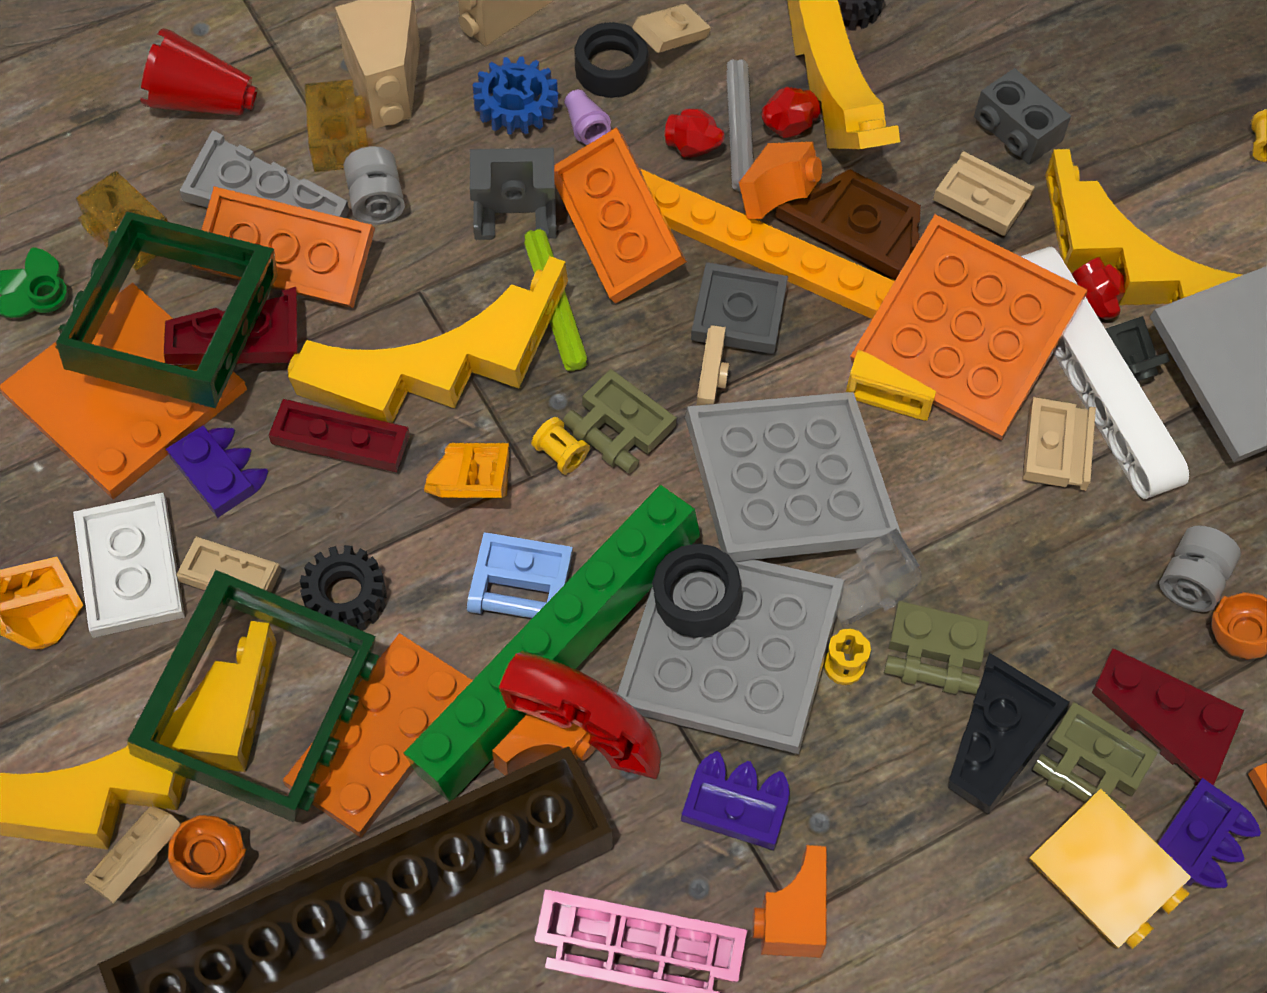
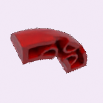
M523 651L515 654L509 662L499 685V690L507 708L533 715L561 728H569L574 723L591 734L588 743L607 759L611 768L657 779L660 769L661 751L656 736L649 723L627 700L603 683L564 664Z

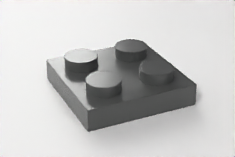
M706 262L691 331V340L706 342L708 328L711 325L726 327L724 346L774 354L788 276Z

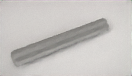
M732 59L727 63L726 70L732 187L735 191L739 192L741 191L739 181L753 164L748 64L743 59L738 61Z

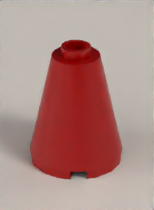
M166 28L159 30L157 35L163 36L164 39L161 46L152 44L144 68L141 89L149 92L148 98H141L143 106L156 109L239 116L243 115L245 109H253L258 87L252 86L251 76L172 30Z

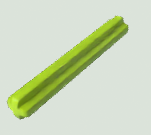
M542 229L529 230L524 236V244L534 274L538 269H544L549 256L554 257L546 232ZM564 289L550 324L564 368L569 372H573L586 367L587 356Z

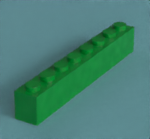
M659 485L409 746L404 755L416 774L447 801L455 799L493 758L492 750L527 715V713L507 708L499 690L503 675L515 654L523 651L576 669L653 587L652 581L656 567L664 557L681 546L692 545L701 536L695 508L662 485Z

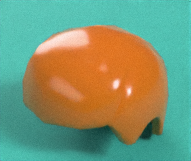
M1243 592L1229 597L1224 596L1212 613V631L1217 644L1231 656L1249 660L1262 658L1267 655V598L1263 595Z
M198 815L181 823L172 835L168 847V860L175 876L189 887L212 890L227 884L238 873L244 860L246 848H244L241 832L237 826L228 824L227 821L217 816Z

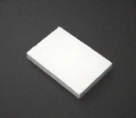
M164 493L73 512L88 628L93 638L185 618L180 582L176 576L178 572L167 500Z

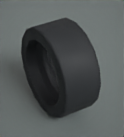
M599 23L586 29L578 37L575 46L577 80L584 89L597 96L615 98L624 97L635 92L644 83L648 72L649 52L647 43L632 27L622 23ZM617 50L628 54L634 61L629 66L619 70H606L593 65L589 59L601 51Z
M699 543L681 546L667 554L656 567L652 584L657 613L666 626L677 633L696 638L714 635L728 627L738 615L742 602L739 570L731 557L717 547ZM703 570L721 577L725 586L724 597L718 604L707 610H685L675 605L671 599V585L678 577L687 572Z

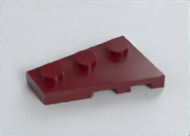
M297 287L282 290V296L266 300L237 364L290 363L293 355L298 352ZM212 308L166 320L164 333L165 363L171 365H200L225 311Z
M1114 648L1109 653L1091 692L1131 729L1141 731L1161 749L1159 754L1172 765L1177 763L1196 780L1193 783L1195 786L1202 778L1212 785L1215 784L1244 713V710Z

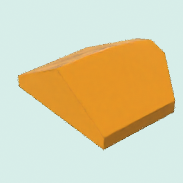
M449 443L445 448V455L428 473L424 492L441 498H502L507 496L509 443Z
M58 557L1 569L0 635L31 650L44 649L58 643L83 607V603Z

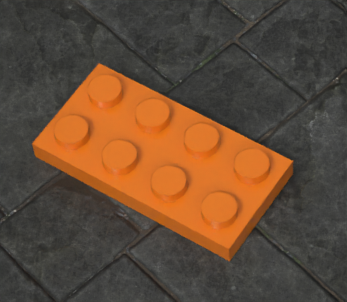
M617 127L554 165L555 186L609 298L615 304L687 262L629 146Z
M215 186L213 187L202 226L203 231L274 248L278 276L272 287L273 289L282 291L297 287L298 295L354 308L375 228L371 224ZM191 265L197 270L237 280H241L242 278L239 276Z
M399 633L378 659L370 680L365 681L362 679L354 692V695L360 697L358 706L350 723L347 724L341 721L334 738L339 739L340 744L329 768L320 765L313 782L320 784V787L312 805L362 838L414 770L404 752L473 680ZM311 745L283 779L285 786L290 790Z

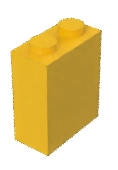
M1102 789L1091 797L1030 857V862L1116 949L1124 942L1133 949L1154 929L1147 920L1160 907L1169 914L1190 894L1183 885L1191 876Z

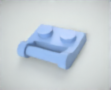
M484 532L468 596L467 612L482 614L483 610L533 618L567 582L573 557V547ZM488 583L548 592L549 594L547 602L486 591Z

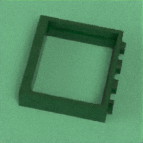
M127 211L117 230H111L108 247L102 258L95 260L91 270V278L84 291L81 290L77 293L73 303V311L67 323L60 325L58 328L60 336L56 341L55 348L58 349L63 368L216 408L278 276L274 248ZM140 251L242 277L197 371L92 344Z
M215 570L127 740L130 755L291 822H295L300 809L308 812L316 798L320 784L313 781L320 765L329 768L340 744V740L334 738L340 722L349 724L356 711L360 697L354 695L360 679L369 681L379 659V656L373 653L376 636ZM228 606L352 657L288 797L158 743Z

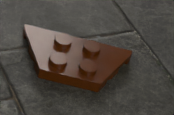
M849 169L835 176L828 183L816 185L807 198H801L790 204L785 202L777 206L775 217L896 279L919 241L920 234L918 233L921 205Z

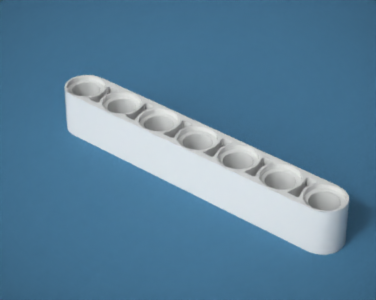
M1046 247L1021 256L1077 284L1055 248ZM1085 297L1053 354L1085 408L1088 410L1089 406L1096 407L1095 424L1132 487L1141 498L1148 499L1186 485L1189 480V470L1183 455Z

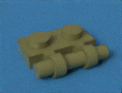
M612 369L582 396V405L590 412L583 418L574 410H571L563 418L564 425L573 431L572 436L576 440H584L603 454L602 460L611 467L619 466L628 474H631L639 464V460L628 451L636 445L646 454H649L676 427L677 417ZM604 423H607L620 433L614 440L599 430Z
M899 601L896 607L888 649L904 652L906 656L903 659L888 655L884 673L901 677V682L915 685L916 681L941 686L942 692L956 695L958 691L976 695L980 676L963 673L962 666L979 670L983 660L989 622ZM921 657L947 662L946 668L921 663Z
M1073 702L1047 744L1064 755L1058 764L1041 754L1032 770L1048 779L1047 785L1059 792L1062 788L1085 803L1102 789L1124 811L1127 805L1110 796L1112 791L1117 787L1132 796L1138 789L1158 752ZM1076 763L1102 778L1097 787L1072 772Z

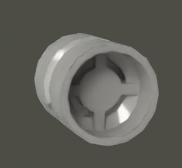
M370 146L360 148L346 157L343 166L353 216L359 222L371 225L385 224L398 218L403 213L405 204L395 156L391 151L382 147Z
M1193 526L1187 528L1174 552L1175 557L1169 562L1159 584L1165 596L1179 606L1192 611L1207 612L1213 610L1226 587V580L1232 575L1241 557V551L1237 543L1227 534L1207 526Z

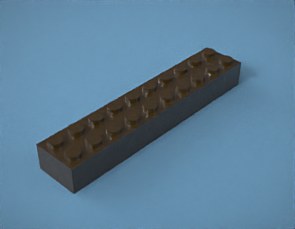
M568 746L99 963L98 966L108 993H313L612 850V830Z

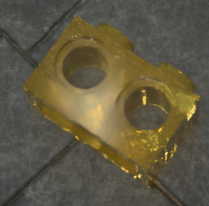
M353 79L305 84L308 142L314 172L344 169L343 164L346 157L360 148L368 147L366 126H359V120L366 119L363 95L355 96Z
M116 170L76 197L82 215L78 217L81 225L93 238L99 235L104 240L106 249L111 230H117L127 211L168 222L167 218ZM140 251L132 268L137 271L157 256Z

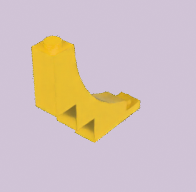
M788 0L795 56L805 54L809 90L816 95L822 105L827 148L864 149L899 143L898 125L886 126L883 103L868 86L856 62L845 30L838 0Z
M1070 149L1053 150L1045 178L1060 256L1070 273H1073L1087 262L1100 257L1105 266L1110 264L1124 275L1125 294L1119 301V305L1169 304L1242 276L1241 274H1234L1196 263L1155 242L1135 227L1117 209L1098 181H1079V168L1072 163Z
M549 256L544 269H538L535 272L530 291L511 285L494 303L479 315L449 332L420 343L397 348L360 350L332 347L306 340L301 352L294 354L289 363L288 378L296 394L349 414L393 423L407 392L455 409L472 372L519 389L568 283L566 263L563 260Z
M250 622L247 637L242 636L238 643L237 663L221 661L213 663L202 682L173 713L158 742L159 744L219 769L246 772L277 643L270 623ZM128 746L98 760L72 768L43 773H0V835L109 849L121 803L152 807L153 805L157 808L178 811L186 778L130 755Z

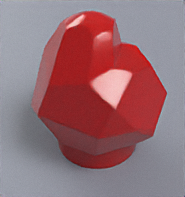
M792 87L778 90L762 108V120L766 126L783 138L799 135L810 128L812 121L817 120L820 114L819 101L812 91H803Z
M702 109L682 110L681 115L671 114L666 122V145L676 147L682 157H697L707 154L718 148L725 139L724 131L717 128L714 118Z
M1097 257L1072 273L1077 284L1087 289L1086 299L1097 316L1105 320L1114 319L1119 316L1121 310L1118 302L1125 294L1124 275L1110 264L1105 266L1102 259Z

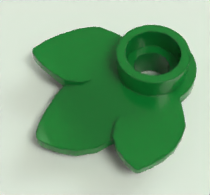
M32 247L25 259V269L0 270L1 316L18 318L33 311L49 313L59 309L66 302L68 289L65 282L59 278L60 265L54 256L42 249Z

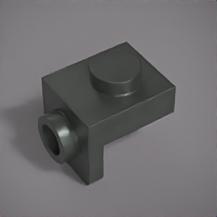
M1143 316L1105 329L1137 381L1157 375L1156 366L1170 361L1167 353L1156 355Z

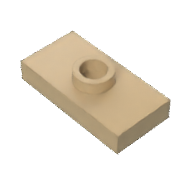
M687 4L637 17L632 27L657 53L705 39L711 30V27Z
M711 325L708 328L697 405L715 404L717 388L726 389L729 363L721 362L726 327Z
M195 537L176 576L181 583L205 590L215 570H218L268 592H272L282 570L278 563Z
M153 805L152 807L150 806L88 875L84 883L97 894L114 904L136 877L144 875L153 867L157 860V853L171 839L181 823L171 814Z

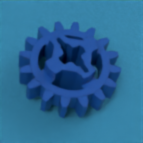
M523 56L518 58L517 63H511L508 57H503L502 66H498L493 62L489 63V73L479 71V82L473 83L474 109L480 112V121L482 123L491 120L492 130L497 131L501 126H505L508 135H512L515 128H521L524 134H528L529 125L533 124L539 129L543 128V118L552 120L554 117L553 108H558L557 80L551 79V70L549 68L539 71V61L537 60L527 65Z

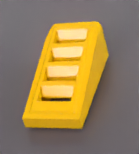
M861 350L857 351L846 392H854L856 401L924 421L928 420L936 391Z

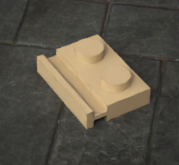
M963 151L958 162L954 163L935 190L933 200L1005 236L1023 210L1026 202L1031 198L1035 187Z
M1033 397L1029 406L1023 480L1067 487L1070 484L1080 486V490H1087L1091 480L1096 407L1089 406L1087 410L1076 408V404Z

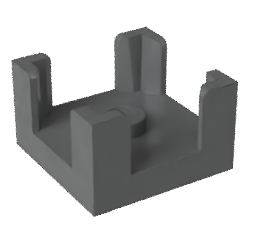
M554 148L470 149L471 201H474L473 227L475 240H492L495 238V213L535 212L536 230L542 229L545 231L548 239L556 238Z

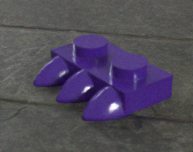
M203 425L166 448L170 459L218 518L254 495L265 483L268 470L264 468H251L241 471L249 461L251 449L231 448L225 450L234 437V428L218 427L207 430Z
M715 751L705 757L695 771L681 814V821L774 851L789 800V787L784 773L778 771L772 774L758 791L757 775L750 761L738 766L731 773L728 780H725V763L720 752Z
M1202 778L1157 844L1191 876L1185 883L1188 886L1195 882L1209 888H1226L1228 885L1226 877L1218 863L1211 857L1225 862H1243L1245 858L1241 847L1229 832L1243 837H1259L1261 831L1251 812Z

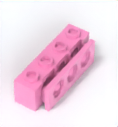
M545 890L535 942L557 947L556 958L547 957L545 968L549 970L662 993H720L712 991L714 979L731 983L738 982L747 930ZM566 944L608 952L609 954L607 962L587 957L564 954ZM615 954L658 962V972L614 964ZM664 964L708 972V982L664 974Z

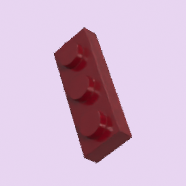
M287 399L282 400L269 433L270 442L274 445L396 473L410 437L407 426Z

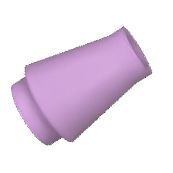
M574 90L566 96L565 106L569 112L574 136L578 141L588 145L611 131L609 115L588 98L583 90Z

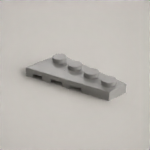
M214 130L211 131L179 191L182 201L207 208L213 187L215 186L346 218L349 213L347 200L305 178L299 180L287 174V169L275 162H272L271 165L255 157L254 151L241 144L238 147L225 141L224 135Z

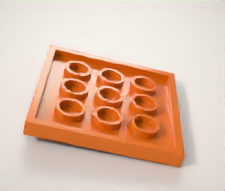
M935 214L850 358L854 362L858 350L873 355L935 390L936 394L933 401L935 406L1002 440L1086 297L1087 289Z
M132 282L118 293L92 344L165 363V321L173 318ZM56 342L0 384L2 395L113 500L168 455L166 448L205 425L247 390L244 380L233 371L216 408L207 407L65 370L58 349L55 348ZM175 365L197 371L199 365Z

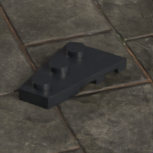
M989 653L984 674L974 699L968 725L964 731L950 775L948 788L989 815L1066 714L1069 701Z

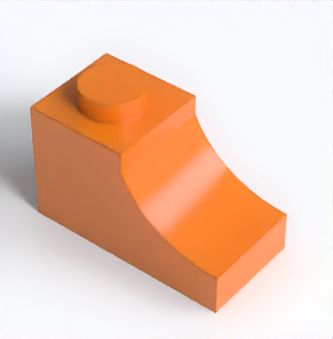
M813 142L768 143L739 181L747 219H763L775 207L794 199L807 198L822 176V163L820 158L816 157Z
M527 714L492 750L494 767L505 776L568 746L575 759L580 758L582 761L590 757L596 748L588 743L591 734L574 723L569 728H561L551 722Z
M807 845L802 857L801 870L796 878L778 892H766L762 908L754 907L752 937L761 939V955L821 958L826 947L827 846Z

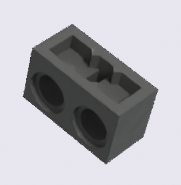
M1013 68L981 90L974 117L982 127L990 130L1005 143L1012 153L1020 156L1030 165L1063 141L1071 115L1016 68Z

